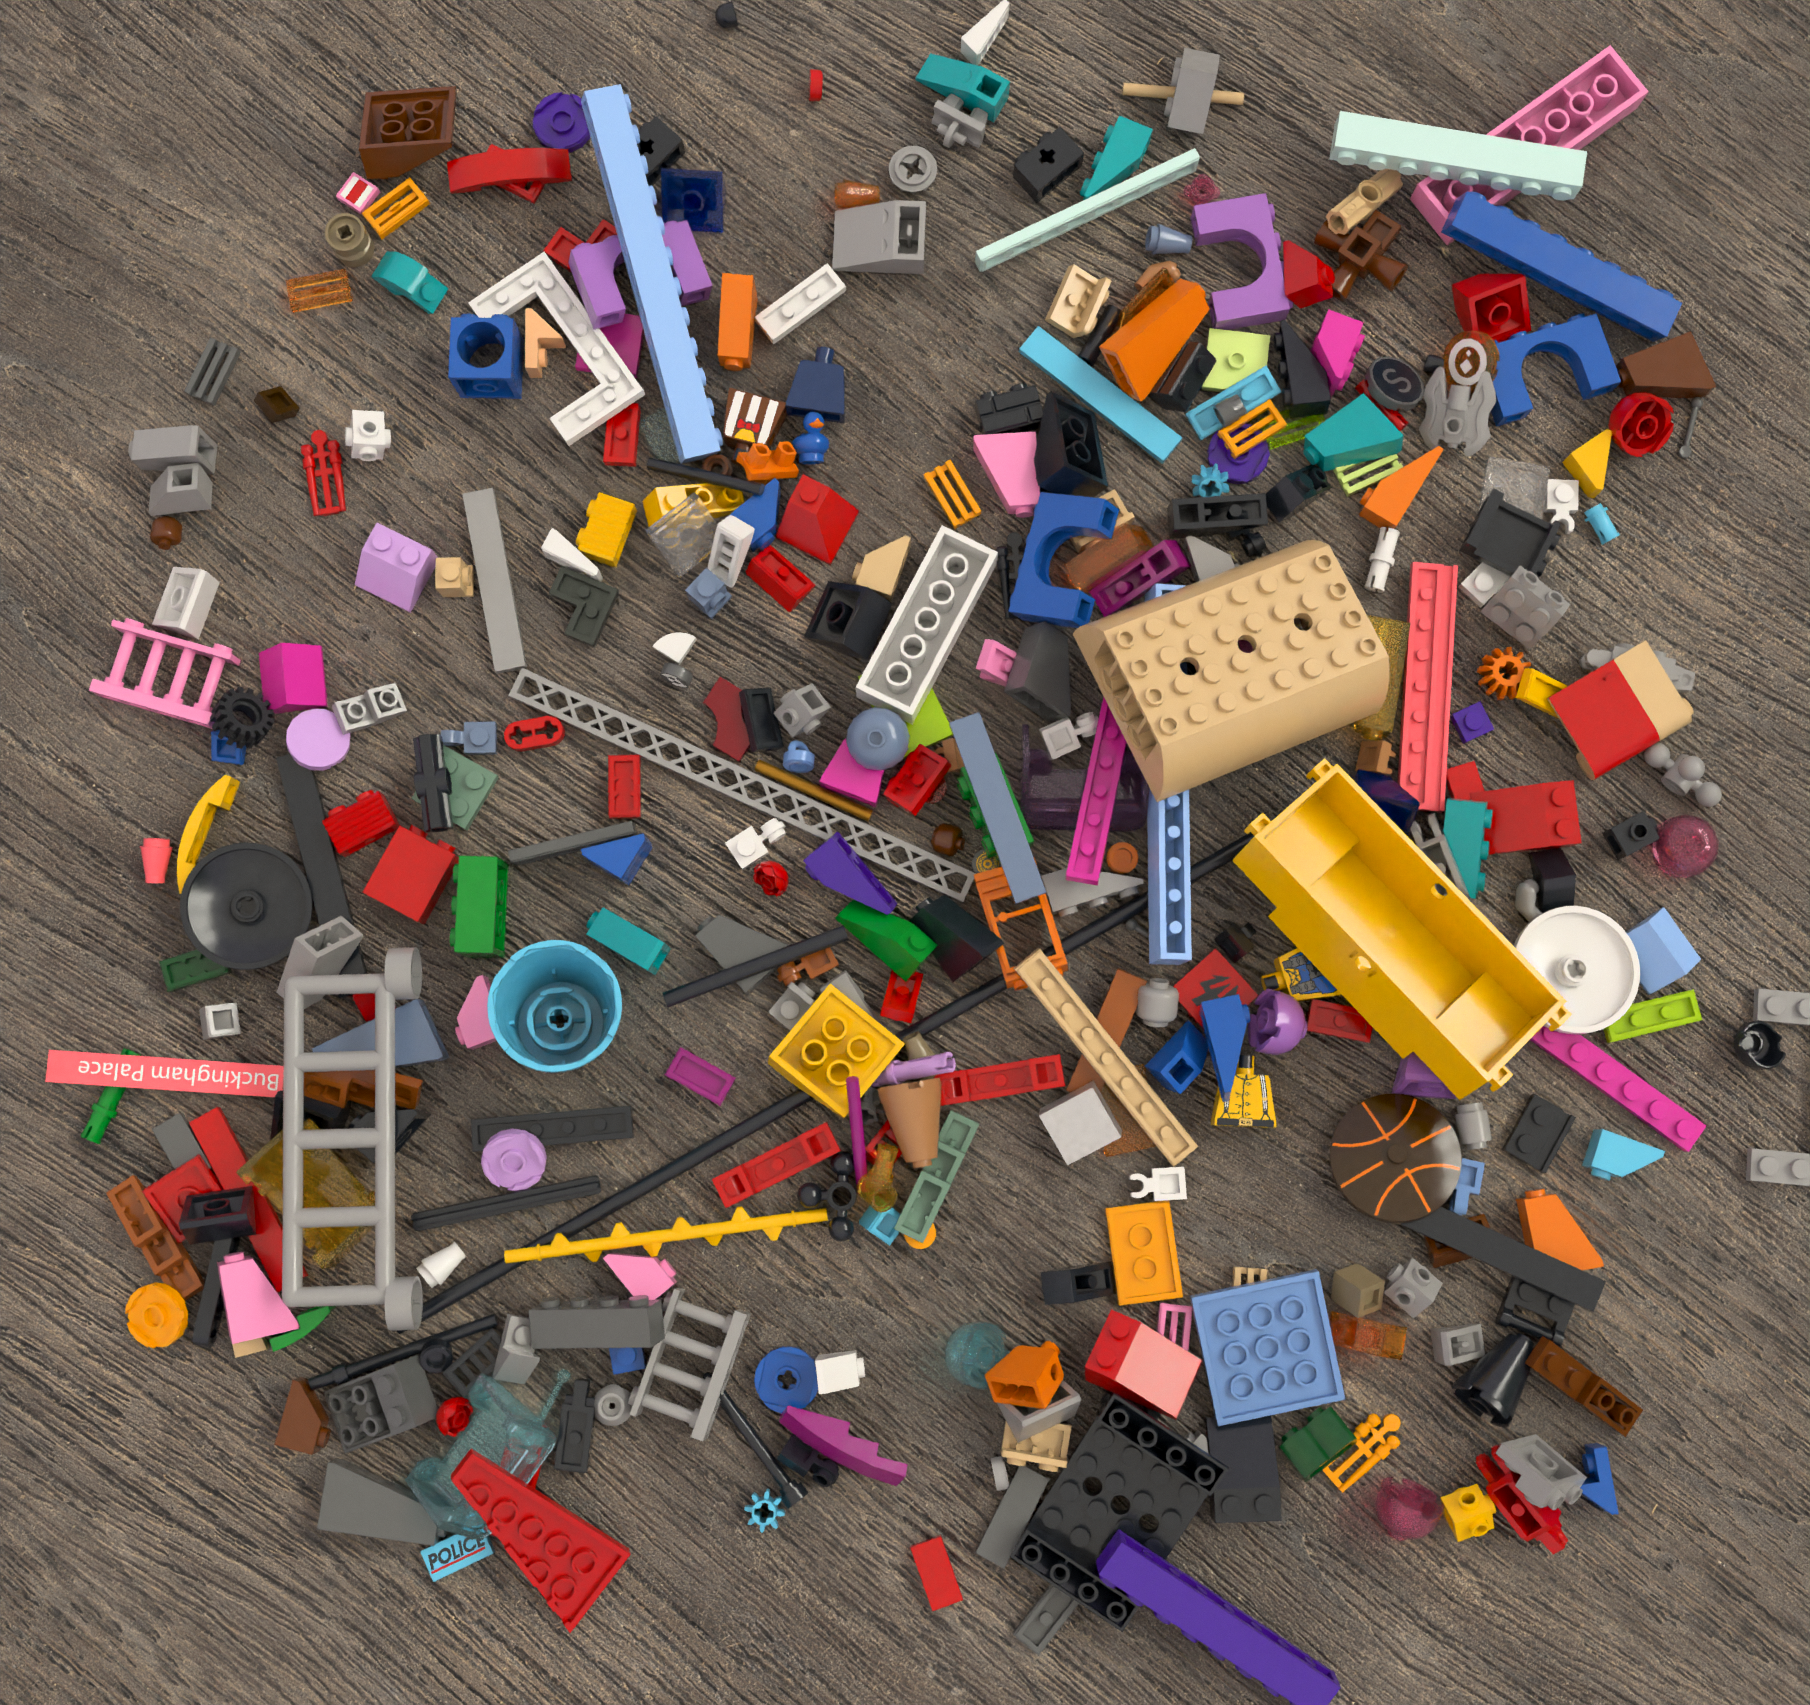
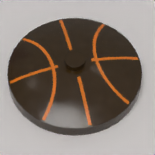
M1393 1093L1377 1095L1363 1100L1344 1115L1331 1141L1329 1161L1334 1182L1350 1205L1372 1219L1397 1224L1423 1219L1437 1211L1448 1200L1459 1180L1462 1156L1457 1135L1441 1112L1419 1098Z

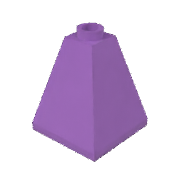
M1414 1052L1404 1059L1401 1058L1392 1094L1424 1098H1457Z

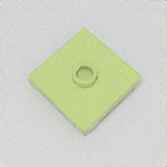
M1209 328L1206 349L1216 358L1217 362L1203 383L1202 390L1222 392L1266 366L1270 335Z

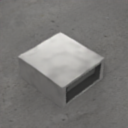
M1094 1080L1040 1108L1039 1117L1067 1165L1121 1138L1122 1129Z

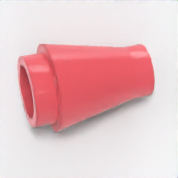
M144 838L143 846H140L145 871V883H165V876L173 847H170V839Z

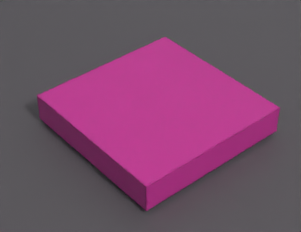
M624 314L623 322L599 329L632 375L637 378L644 330L639 315ZM577 352L576 370L591 372Z

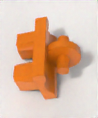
M789 441L779 442L776 450H769L768 446L763 443H753L749 452H739L736 458L737 462L744 467L747 479L763 483L764 486L774 478H796L799 473V469L794 463L797 452Z

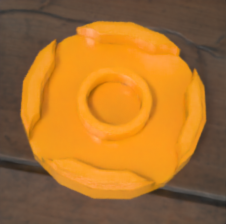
M154 1282L144 1285L130 1295L126 1304L125 1314L128 1313V1329L133 1337L146 1347H166L175 1343L183 1336L188 1325V1310L184 1299L177 1290L167 1284Z

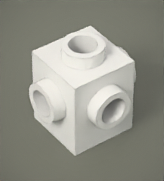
M352 410L350 427H345V446H351V458H360L363 461L383 460L385 448H390L391 444L390 429H385L384 412Z

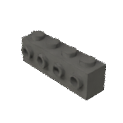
M647 1295L633 1296L629 1300H619L618 1296H605L600 1298L599 1301H589L588 1296L574 1297L569 1301H560L559 1297H547L541 1299L540 1304L528 1310L533 1349L651 1348L665 1339L661 1300H649Z

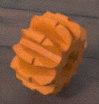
M1507 647L1504 649V652L1499 648H1495L1492 650L1491 656L1485 655L1481 659L1484 665L1477 668V673L1485 677L1478 681V685L1483 686L1487 684L1489 686L1485 692L1486 695L1490 696L1496 691L1497 700H1503L1506 695L1511 700L1516 698L1524 669L1531 667L1530 662L1522 663L1520 661L1523 658V652L1513 656L1512 647ZM1502 668L1506 669L1505 674L1509 673L1510 677L1504 679L1502 677L1504 673L1500 674L1499 671Z

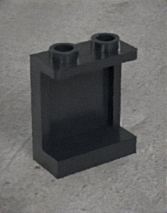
M1493 488L1486 496L1459 551L1509 576L1521 565L1539 578L1548 561L1544 560L1548 549L1553 551L1561 537V534L1557 532L1561 522L1555 520L1553 523H1548L1503 501L1502 499L1505 494Z

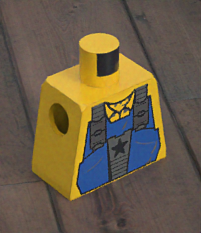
M1298 948L1274 959L1276 972L1261 976L1264 990H1282L1283 993L1294 997L1297 1001L1331 998L1341 995Z

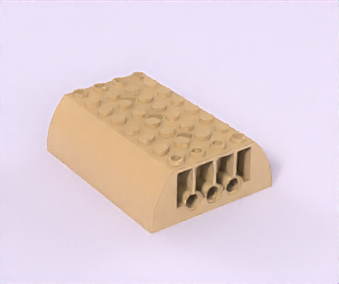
M1306 540L1080 626L1073 633L1156 802L1378 713L1384 704L1388 692L1389 655L1330 545L1317 540ZM1295 618H1299L1301 626L1305 631L1299 630L1295 626ZM1239 640L1248 641L1253 647V652L1245 653L1241 651L1237 642ZM1183 662L1191 663L1196 669V674H1185L1181 670L1180 664Z

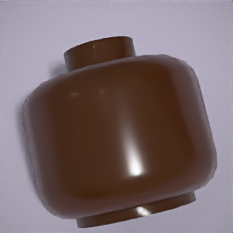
M169 516L156 518L152 522L150 532L152 543L158 545L163 550H169L171 545L180 544L182 524Z
M948 823L940 824L935 828L932 835L931 844L933 850L949 857L956 855L957 850H962L965 845V838H962V829Z

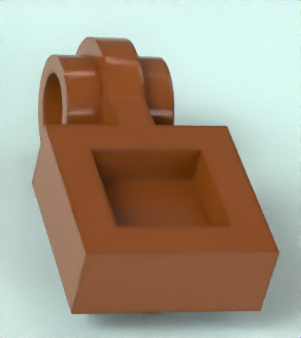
M829 947L800 958L801 963L795 965L794 961L779 967L777 969L779 973L777 978L786 987L791 982L795 983L802 978L800 972L803 970L806 971L810 980H813L838 967L839 963Z

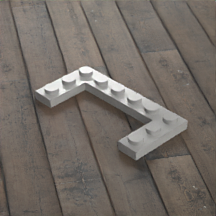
M1754 989L1753 1021L1760 1020L1769 1023L1810 1026V993ZM1747 1148L1746 1181L1810 1186V1154Z

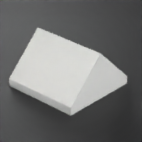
M173 567L152 625L199 640L220 582L202 569Z

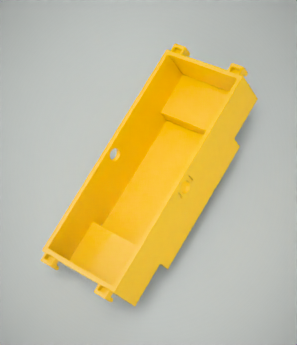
M1324 758L1306 775L1308 779L1313 777L1317 782L1272 821L1262 813L1246 827L1245 833L1249 834L1251 832L1254 837L1232 861L1277 907L1268 917L1402 1059L1414 1052L1459 1100L1487 1082L1492 1085L1490 1087L1492 1092L1498 1090L1513 1076L1505 1067V1064L1548 1021L1551 1024L1548 1027L1549 1030L1554 1031L1572 1015L1563 1006L1567 1001L1338 764L1333 767ZM1435 884L1442 885L1446 889L1447 895L1444 896L1438 893Z

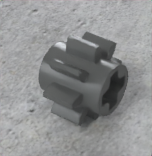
M872 1086L861 1097L863 1125L879 1121V1113L885 1112L878 1096V1090Z

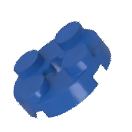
M782 1346L771 1350L758 1364L754 1378L756 1391L764 1401L763 1403L771 1410L782 1413L787 1406L799 1409L805 1408L815 1398L818 1391L815 1360L806 1351L794 1346ZM786 1370L792 1371V1377L797 1378L796 1384H790L789 1389L783 1388V1382L778 1380V1376L784 1375Z

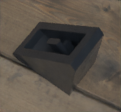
M1555 848L1528 853L1533 879L1539 885V891L1536 894L1540 911L1545 913L1559 907L1574 906L1576 873L1563 850Z

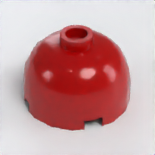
M1647 392L1633 393L1622 398L1609 415L1608 428L1612 432V441L1622 451L1635 457H1643L1642 454L1648 452L1652 454L1657 452L1668 441L1673 431L1674 423L1671 422V413L1674 414L1673 408L1663 398Z

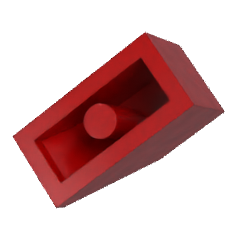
M1289 240L1283 242L1285 296L1300 309L1332 298V284L1335 282L1332 268L1323 263L1317 256Z

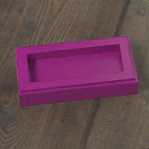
M682 1047L679 1048L665 1073L667 1077L719 1106L722 1105L736 1080L732 1075Z

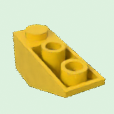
M703 483L656 487L642 502L649 530L678 528L730 515L745 500L742 491Z

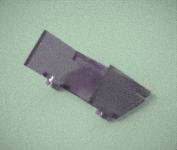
M1022 724L1020 810L1029 829L1075 830L1088 769L1052 768L1051 756L1046 751L1029 749V725ZM1125 751L1109 831H1135L1142 828L1146 823L1150 788L1131 751Z

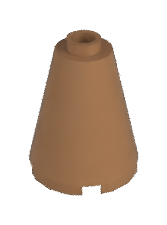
M940 1078L878 1088L879 1099L905 1163L912 1162L913 1168L932 1165L931 1159L938 1158L942 1087Z

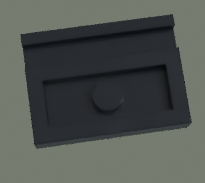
M1531 1094L1502 1150L1523 1163L1532 1166L1539 1172L1546 1173L1576 1117L1569 1115L1538 1095Z

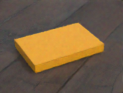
M1165 1200L1105 1208L1118 1305L1182 1298L1183 1293L1170 1201Z

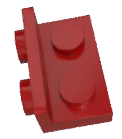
M919 743L917 748L908 754L905 764L898 774L890 779L883 795L894 806H900L916 816L952 765L948 760Z

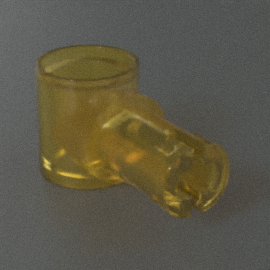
M878 1144L873 1168L869 1170V1173L863 1175L857 1184L858 1195L877 1212L890 1210L897 1200V1192L892 1187L894 1176L891 1173L898 1148L890 1144H885V1146Z

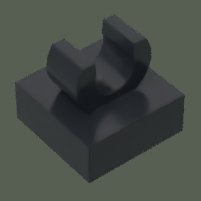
M1249 922L1241 929L1235 923H1232L1214 940L1229 958L1236 963L1255 947L1249 938L1257 931Z

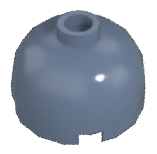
M879 707L863 710L854 717L847 729L846 737L847 747L853 759L867 769L879 771L892 768L903 760L910 740L909 731L903 719L895 712Z

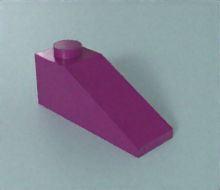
M1163 540L1089 592L1095 599L1103 616L1106 617L1145 596V593L1155 583H1168L1190 568L1191 564L1176 540Z

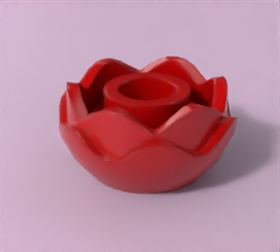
M763 861L755 866L753 871L755 872L754 882L762 886L763 892L766 895H775L777 897L786 892L789 877L786 870L779 863Z
M453 1397L440 1405L436 1413V1423L439 1431L444 1436L456 1437L459 1432L464 1431L469 1426V1416L473 1413L469 1400L463 1397Z

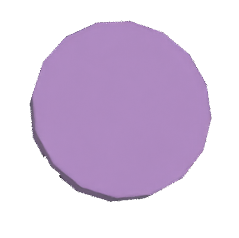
M311 709L301 712L291 721L287 729L286 746L290 755L300 766L309 770L324 771L345 759L350 749V733L343 735L333 712L326 709Z
M512 1128L500 1131L490 1137L483 1149L481 1165L484 1175L492 1184L498 1187L501 1185L510 1191H519L530 1188L540 1180L545 1171L547 1155L544 1145L536 1136L525 1130Z

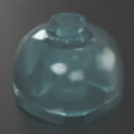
M981 1321L969 1322L959 1326L952 1332L945 1347V1363L950 1374L963 1385L981 1390L987 1389L988 1383L985 1374L1009 1354V1350L1004 1349L1003 1339L1007 1340L1005 1333L998 1326Z

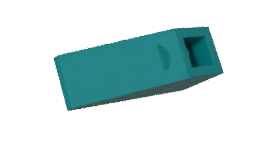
M931 53L915 78L916 81L945 97H948L951 93L958 96L964 102L963 106L971 111L974 108L986 111L988 113V120L993 123L1009 98V80L985 67Z
M1122 116L1118 117L1115 126L1111 124L1108 126L1103 142L1107 143L1103 153L1097 152L1091 167L1095 172L1091 179L1086 177L1081 188L1080 196L1084 197L1083 200L1121 183L1139 169L1151 140L1152 128Z
M1448 798L1443 832L1469 896L1475 899L1478 891L1484 892L1486 873L1480 872L1481 860H1487L1489 841H1484L1485 828L1491 829L1493 810L1487 809L1488 802Z

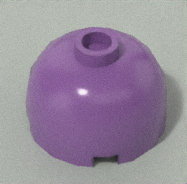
M1272 989L1262 991L1254 1003L1255 1005H1260L1257 1014H1250L1251 1022L1248 1024L1249 1044L1251 1047L1257 1048L1255 1051L1265 1054L1279 1055L1291 1051L1300 1042V1039L1305 1037L1308 1025L1305 1020L1304 1011L1300 1003L1288 994Z

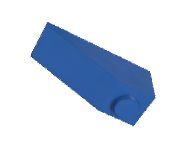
M1239 994L1203 1001L1199 1011L1222 1102L1229 1101L1247 1023L1251 1022L1247 1004H1241Z

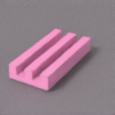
M1159 1302L1156 1332L1164 1336L1166 1311H1171L1169 1340L1175 1343L1178 1313L1183 1312L1181 1347L1188 1351L1192 1306Z

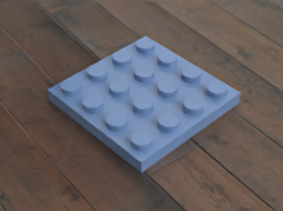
M1317 1269L1190 1296L1217 1426L1345 1400L1321 1279Z

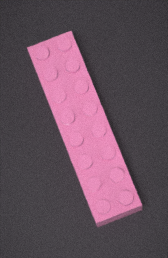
M1610 45L1486 135L1580 150L1636 110L1649 91ZM1428 176L1417 184L1410 200L1448 246L1455 239L1441 233L1456 198L1467 191H1473L1484 195L1487 202L1495 206H1503L1520 194L1521 191L1512 189L1495 190L1488 185H1464L1458 180H1434Z

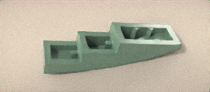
M952 1109L950 1110L939 1133L938 1158L931 1159L932 1165L923 1167L894 1227L895 1230L921 1243L924 1242L977 1131L979 1122Z

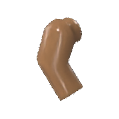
M1172 261L1152 264L1144 271L1134 285L1138 291L1146 294L1157 280L1165 278L1168 283H1174L1179 279L1181 273L1176 268L1177 264Z

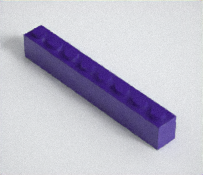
M1117 1530L1097 1558L1096 1564L1099 1578L1104 1584L1113 1589L1116 1587L1126 1592L1127 1597L1134 1604L1140 1607L1146 1605L1154 1611V1615L1160 1621L1167 1625L1173 1623L1181 1629L1182 1634L1190 1641L1197 1643L1199 1640L1208 1646L1210 1653L1221 1661L1229 1660L1235 1664V1668L1248 1679L1255 1677L1262 1682L1263 1687L1269 1693L1276 1697L1282 1695L1289 1700L1290 1705H1328L1341 1688L1335 1672L1121 1530Z

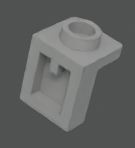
M791 982L787 986V990L768 1012L790 1031L815 1002L812 998L816 993L802 982L798 986Z

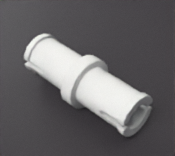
M1386 527L1380 528L1375 552L1370 554L1369 558L1371 566L1366 584L1364 585L1365 589L1376 592V589H1378V593L1384 592L1389 568L1393 567L1395 559L1392 557L1398 536L1400 535L1398 530L1388 528V531H1386Z

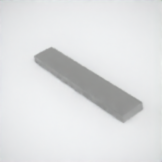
M493 488L463 493L494 670L496 674L527 668L495 491Z

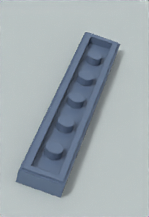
M980 712L949 722L1015 904L1046 894L1043 881Z

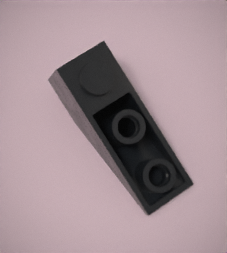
M1281 320L1278 333H1274L1273 341L1275 352L1280 351L1281 360L1278 361L1279 379H1284L1285 388L1282 389L1283 407H1288L1290 418L1325 415L1328 412L1331 401L1327 372L1287 321Z

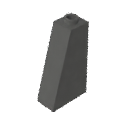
M335 1458L327 1463L317 1530L434 1546L441 1540V1537L446 1536L449 1517H445V1506L344 1459Z

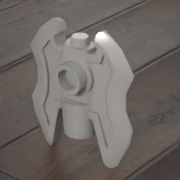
M1441 366L1436 368L1424 390L1423 397L1426 403V413L1419 427L1424 443L1430 450L1437 446L1441 447L1439 444L1440 440H1444L1449 448H1457L1458 444L1466 442L1464 454L1465 456H1472L1490 439L1488 419L1489 413L1496 403V392L1488 371L1482 372L1470 400L1471 386L1451 385L1448 397L1445 369Z

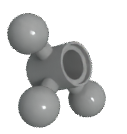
M1656 743L1645 750L1644 760L1649 766L1653 768L1664 767L1668 770L1661 778V781L1670 791L1677 795L1685 796L1691 788L1695 791L1697 802L1702 806L1712 807L1719 803L1722 797L1720 787L1713 782L1702 783L1698 780L1705 772V764L1699 757L1680 754L1674 762L1670 759L1669 749L1661 743Z

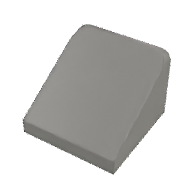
M237 1002L204 1006L199 1010L203 1040L241 1034Z

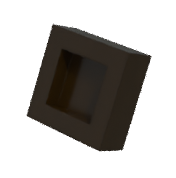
M282 386L258 392L254 399V402L272 423L295 417L300 409Z

